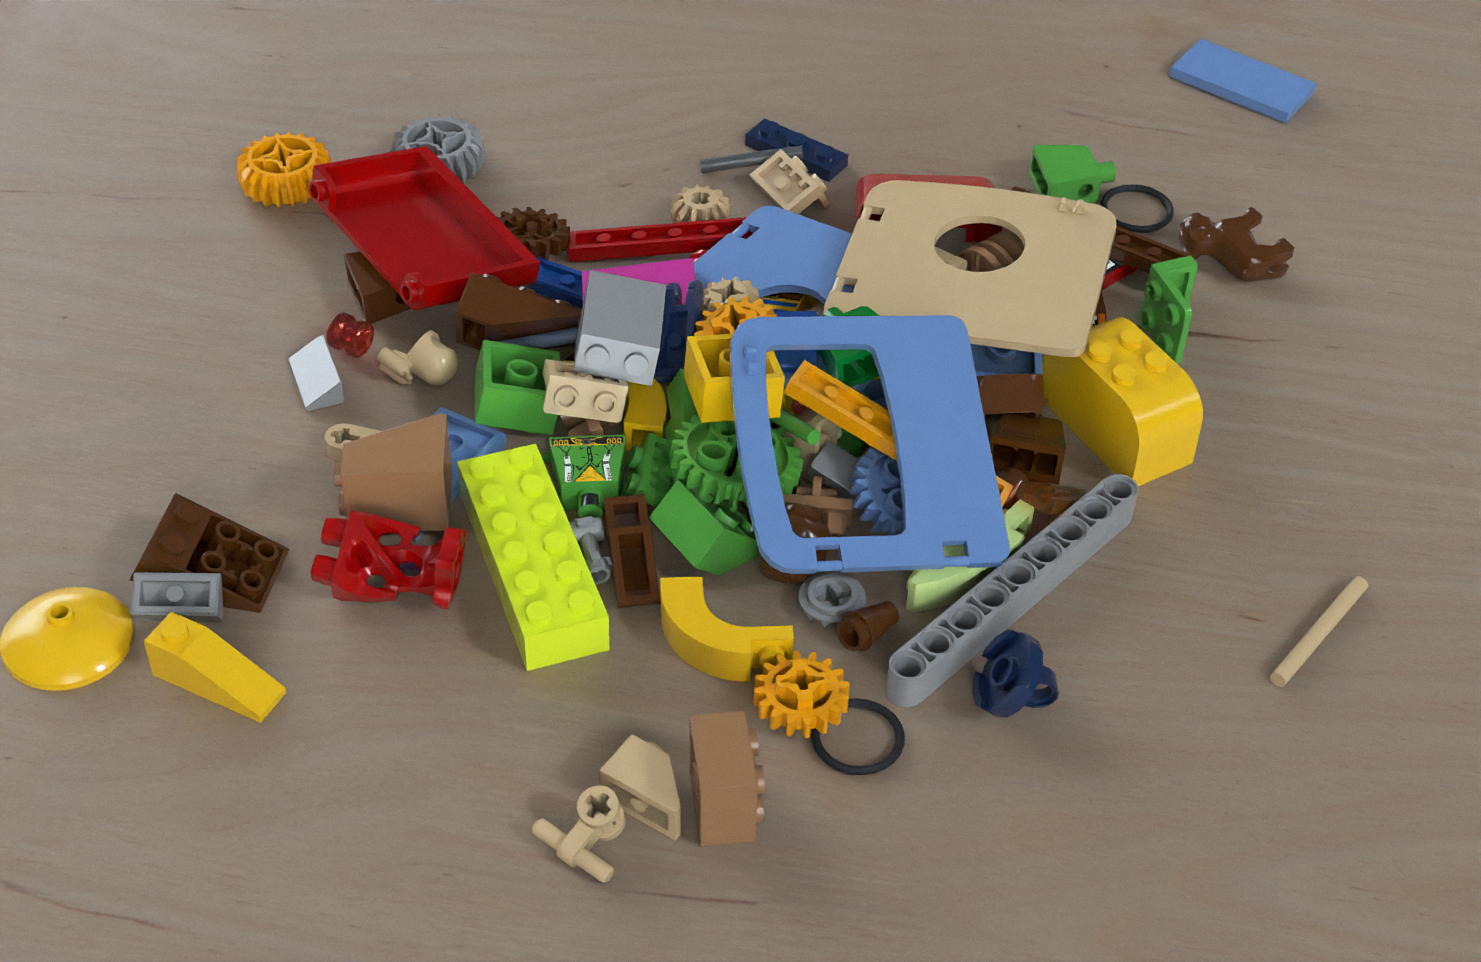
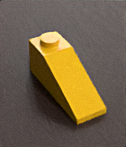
M170 612L144 640L153 676L259 723L265 719L287 693L285 686L208 627L176 613Z

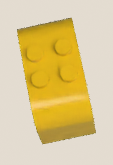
M1115 317L1092 326L1086 350L1080 356L1063 357L1044 354L1042 375L1044 376L1045 397L1048 400L1047 406L1114 474L1129 476L1136 481L1138 486H1141L1193 463L1203 422V407L1198 390L1190 376L1132 321L1124 317Z

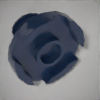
M1006 630L996 636L985 648L982 656L988 660L982 674L975 671L973 677V697L979 708L996 717H1009L1020 711L1024 705L1031 708H1042L1051 705L1057 700L1059 691L1056 675L1053 670L1043 665V651L1038 640L1024 632L1018 633L1014 630ZM1037 685H1048L1045 688L1035 690Z

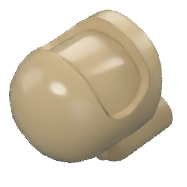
M433 330L427 331L408 354L397 350L391 351L385 347L377 356V360L381 363L379 368L401 385H411L413 374L430 385H442L450 381L458 369V356L456 352L441 343L439 335Z

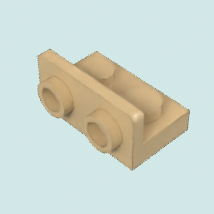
M782 149L749 175L754 184L779 208L799 214L815 200L823 208L830 204L824 194L827 187L815 173L809 176L807 174L808 169L796 155L790 158Z
M545 359L542 373L546 385L543 401L545 413L614 423L621 422L629 387L627 381L574 371V363Z

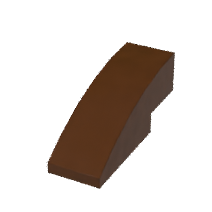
M645 494L604 498L603 513L609 556L612 562L611 571L618 608L660 604L651 526L648 522Z

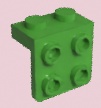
M1191 255L1151 264L1148 281L1145 283L1142 309L1139 311V322L1142 329L1147 331L1155 343L1177 364L1181 363L1192 318V309L1189 302L1198 264Z

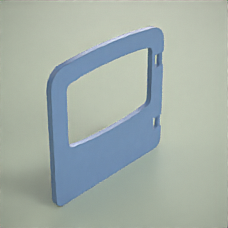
M950 315L757 317L748 319L738 325L730 342L731 388L736 440L744 489L758 549L761 556L771 567L790 574H815L822 571H841L842 573L944 569V567L967 566V568L996 567L1005 562L1010 553V545L968 332L965 323L961 319ZM862 349L873 355L881 379L895 442L903 504V533L883 536L802 538L792 531L784 504L772 443L766 387V353L773 350ZM963 545L965 556H945L943 546ZM837 549L839 560L817 561L816 550Z

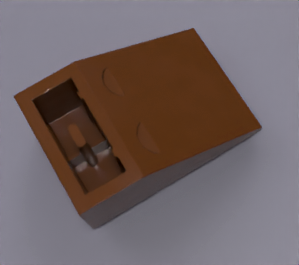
M471 273L455 310L457 343L477 350H481L483 340L497 342L578 327L580 322V311L575 309L572 304L563 300L551 301L540 297L537 292L530 288L519 287L517 289L503 284L499 278L490 274H483L481 276ZM570 343V344H565V345H560V346H554V347H549V348H543V349L571 347V346H575V343Z
M175 493L134 572L220 573L222 576L223 607L260 613L289 548Z

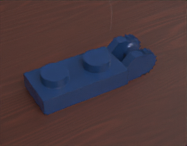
M699 280L689 281L684 305L681 302L682 290L679 284L669 283L666 286L661 344L654 379L658 383L671 382L680 368L684 369L687 336H694V333L697 332L695 323L701 321L704 288Z

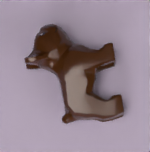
M1253 207L1246 209L1245 214L1242 216L1222 219L1218 223L1211 221L1209 217L1201 213H1193L1187 216L1180 224L1179 240L1184 247L1183 252L1193 255L1195 260L1200 256L1209 255L1225 266L1238 279L1245 282L1282 277L1289 268V265L1285 262L1293 257L1294 247L1285 238L1277 240L1273 246L1256 243L1251 229L1261 224L1262 215Z

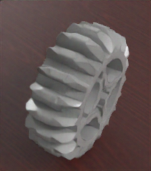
M439 115L436 118L425 116L422 121L412 120L411 125H403L401 131L395 133L391 152L428 146L464 184L466 179H474L475 174L482 171L485 157L483 138L481 137V132L475 129V125L466 124L465 119L454 120L452 115L447 118H441Z

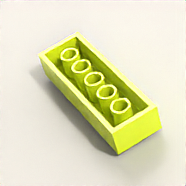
M536 443L457 461L460 496L526 670L530 671L610 650L608 613Z

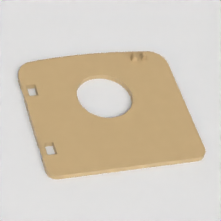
M892 180L880 183L868 193L863 205L864 209L860 219L857 220L837 271L835 283L826 299L824 312L831 307H838L845 313L861 306H868L880 316L950 315L961 319L965 323L970 344L1063 357H1076L1085 352L1116 234V217L1110 210L1098 204L1084 202L1081 199L1076 201L1065 197L1059 198L1012 190L934 182ZM871 214L882 215L880 221L869 220ZM971 223H988L1004 227L1016 234L1024 245V251L1014 263L1004 268L987 272H973L955 268L944 262L936 253L935 244L945 232L957 226ZM844 284L855 286L853 293L841 292Z

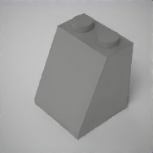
M590 270L575 341L574 371L652 386L661 344L666 285Z

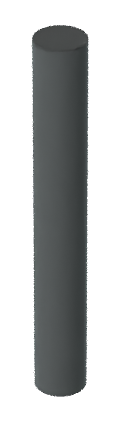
M802 145L700 159L701 172L707 173L762 165L780 149L790 158L796 155L799 159H803Z

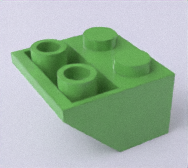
M677 479L649 516V519L697 569L720 576L760 556L757 550V541L751 518L742 515L737 510L740 506L739 503L736 508H732L730 501L727 499H723L721 503L715 504L714 495L709 494L701 498L699 497L701 490L699 487L687 489V482Z

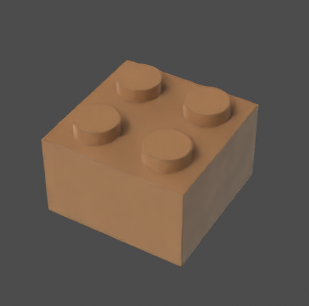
M745 710L689 716V776L700 847L756 841V822L764 821V807L761 795L765 793L763 765H756L755 757H753L759 755L758 736L756 728L748 729Z

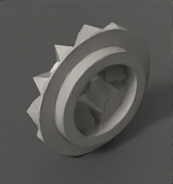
M822 572L811 576L801 585L798 596L799 609L807 613L809 622L820 620L824 628L829 623L838 624L846 612L864 608L866 604V594L862 585L851 576L839 572ZM826 593L835 602H839V605L834 607L829 601H825Z

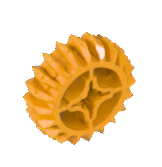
M289 131L286 135H279L278 133L271 137L262 135L261 141L253 140L250 142V147L242 148V154L237 157V180L245 196L251 197L253 202L262 201L264 206L276 204L280 208L285 204H290L293 207L294 203L298 202L307 204L308 198H311L309 183L312 181L314 165L331 163V157L328 155V151L323 143L317 142L315 137L306 138L304 133L292 135Z

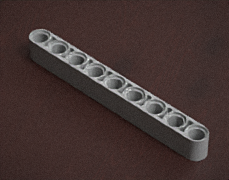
M1122 474L1110 475L1103 479L898 649L889 660L886 685L887 698L899 707L908 708L920 704L988 646L996 636L1003 633L1127 527L1133 519L1139 487L1136 481Z

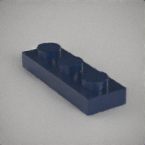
M765 118L745 134V145L757 151L802 145L803 159L800 160L808 169L807 173L812 175L815 173L819 178L828 182L848 166L849 154Z

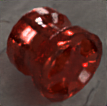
M339 313L329 325L326 336L327 343L334 349H345V352L352 357H362L371 347L374 338V327L366 321H356L354 316L348 313Z

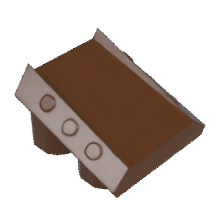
M1024 373L976 376L984 417L986 414L1032 412L1038 418L1048 403L1044 391V376L1041 374Z

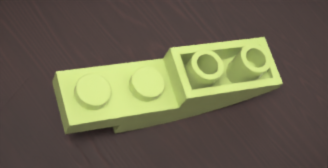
M1023 498L1018 500L1009 510L1007 508L1003 509L1010 545V553L1007 559L1023 547L1024 539L1031 531L1035 505ZM963 545L943 546L945 556H965ZM961 566L944 567V569L914 570L906 583V589L908 590L906 609L915 613L953 604L999 566L980 568Z

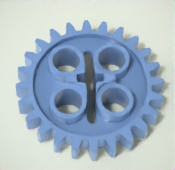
M869 448L866 454L861 456L853 469V474L849 478V481L853 483L849 494L857 497L852 506L857 509H864L859 519L861 521L873 522L874 525L870 531L872 534L880 531L885 535L903 533V504L898 462L878 449Z

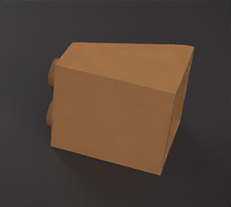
M447 414L429 416L343 444L342 461H335L334 483L336 487L342 486L343 490L339 491L338 499L340 516H347L348 520L350 510L418 526L420 531H445V528L449 527L453 473Z

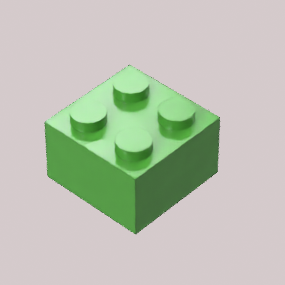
M483 340L474 375L475 424L486 425L491 428L501 427L522 430L532 434L553 435L558 415L545 413L543 410L546 385L542 373L545 359L560 361L559 351Z

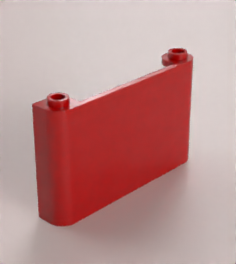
M428 146L314 165L312 181L309 183V193L312 200L317 202L320 208L413 310L417 311L460 301L471 273L481 276L483 274L493 275L499 278L503 284L515 288L533 285L536 282L540 261Z

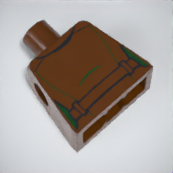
M1032 412L1028 414L1005 413L989 435L995 473L1000 472L1005 467H1012L1024 473L1028 479L1059 485L1066 450L1062 422L1058 419L1043 417L1041 414L1037 418Z

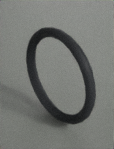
M1128 184L1117 186L1105 193L1100 201V205L1108 209L1107 204L1112 196L1131 191L1146 193L1162 201L1166 207V216L1156 224L1139 226L1116 219V226L1135 233L1158 231L1167 226L1174 216L1173 205L1167 196L1154 188L1144 185Z
M849 699L848 708L860 707L876 711L890 722L896 735L893 750L880 762L866 766H853L841 763L826 752L821 743L820 732L816 728L811 729L812 745L819 758L835 770L852 775L874 774L885 770L898 759L905 745L904 730L897 716L887 707L867 699Z

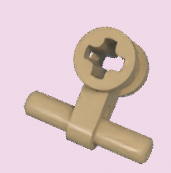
M597 785L586 789L580 795L577 802V812L580 819L568 835L544 818L538 819L532 827V834L557 851L556 856L572 868L579 866L600 882L605 883L612 877L614 869L607 862L592 853L590 849L597 840L609 841L616 838L624 829L625 814L615 792L609 787Z

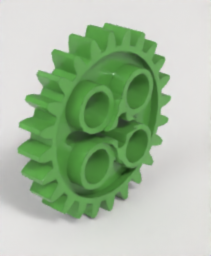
M691 415L690 423L682 421L680 430L674 431L669 457L672 458L671 468L678 469L676 478L687 479V489L699 487L701 489L699 497L701 498L709 494L714 495L715 504H719L723 499H727L730 501L732 508H736L738 501H744L748 507L739 456L732 476H727L728 469L733 464L737 450L735 422L701 423L699 416ZM784 428L771 429L782 495H791L794 486L798 485L802 470L803 459L799 458L801 448L793 447L795 441L793 437L783 438Z

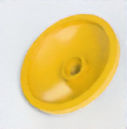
M87 587L60 588L35 597L11 616L0 637V653L8 672L16 680L27 686L49 691L75 689L103 678L124 660L133 643L134 626L127 607L114 595Z

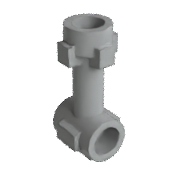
M600 516L576 518L569 523L579 547H582L595 584L604 583L611 576L612 562L610 556H601L597 543L604 541Z

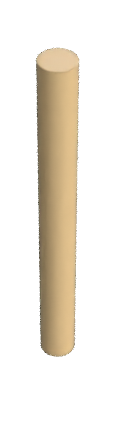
M1356 576L1273 671L1270 675V680L1274 685L1284 687L1367 590L1368 582L1363 577Z

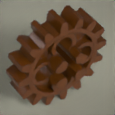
M527 207L526 211H520L518 208H513L512 213L502 211L501 217H497L535 257L540 256L544 260H549V254L560 256L561 250H567L570 227L566 226L567 221L565 219H558L557 213L547 215L545 214V209H540L536 212L531 207Z

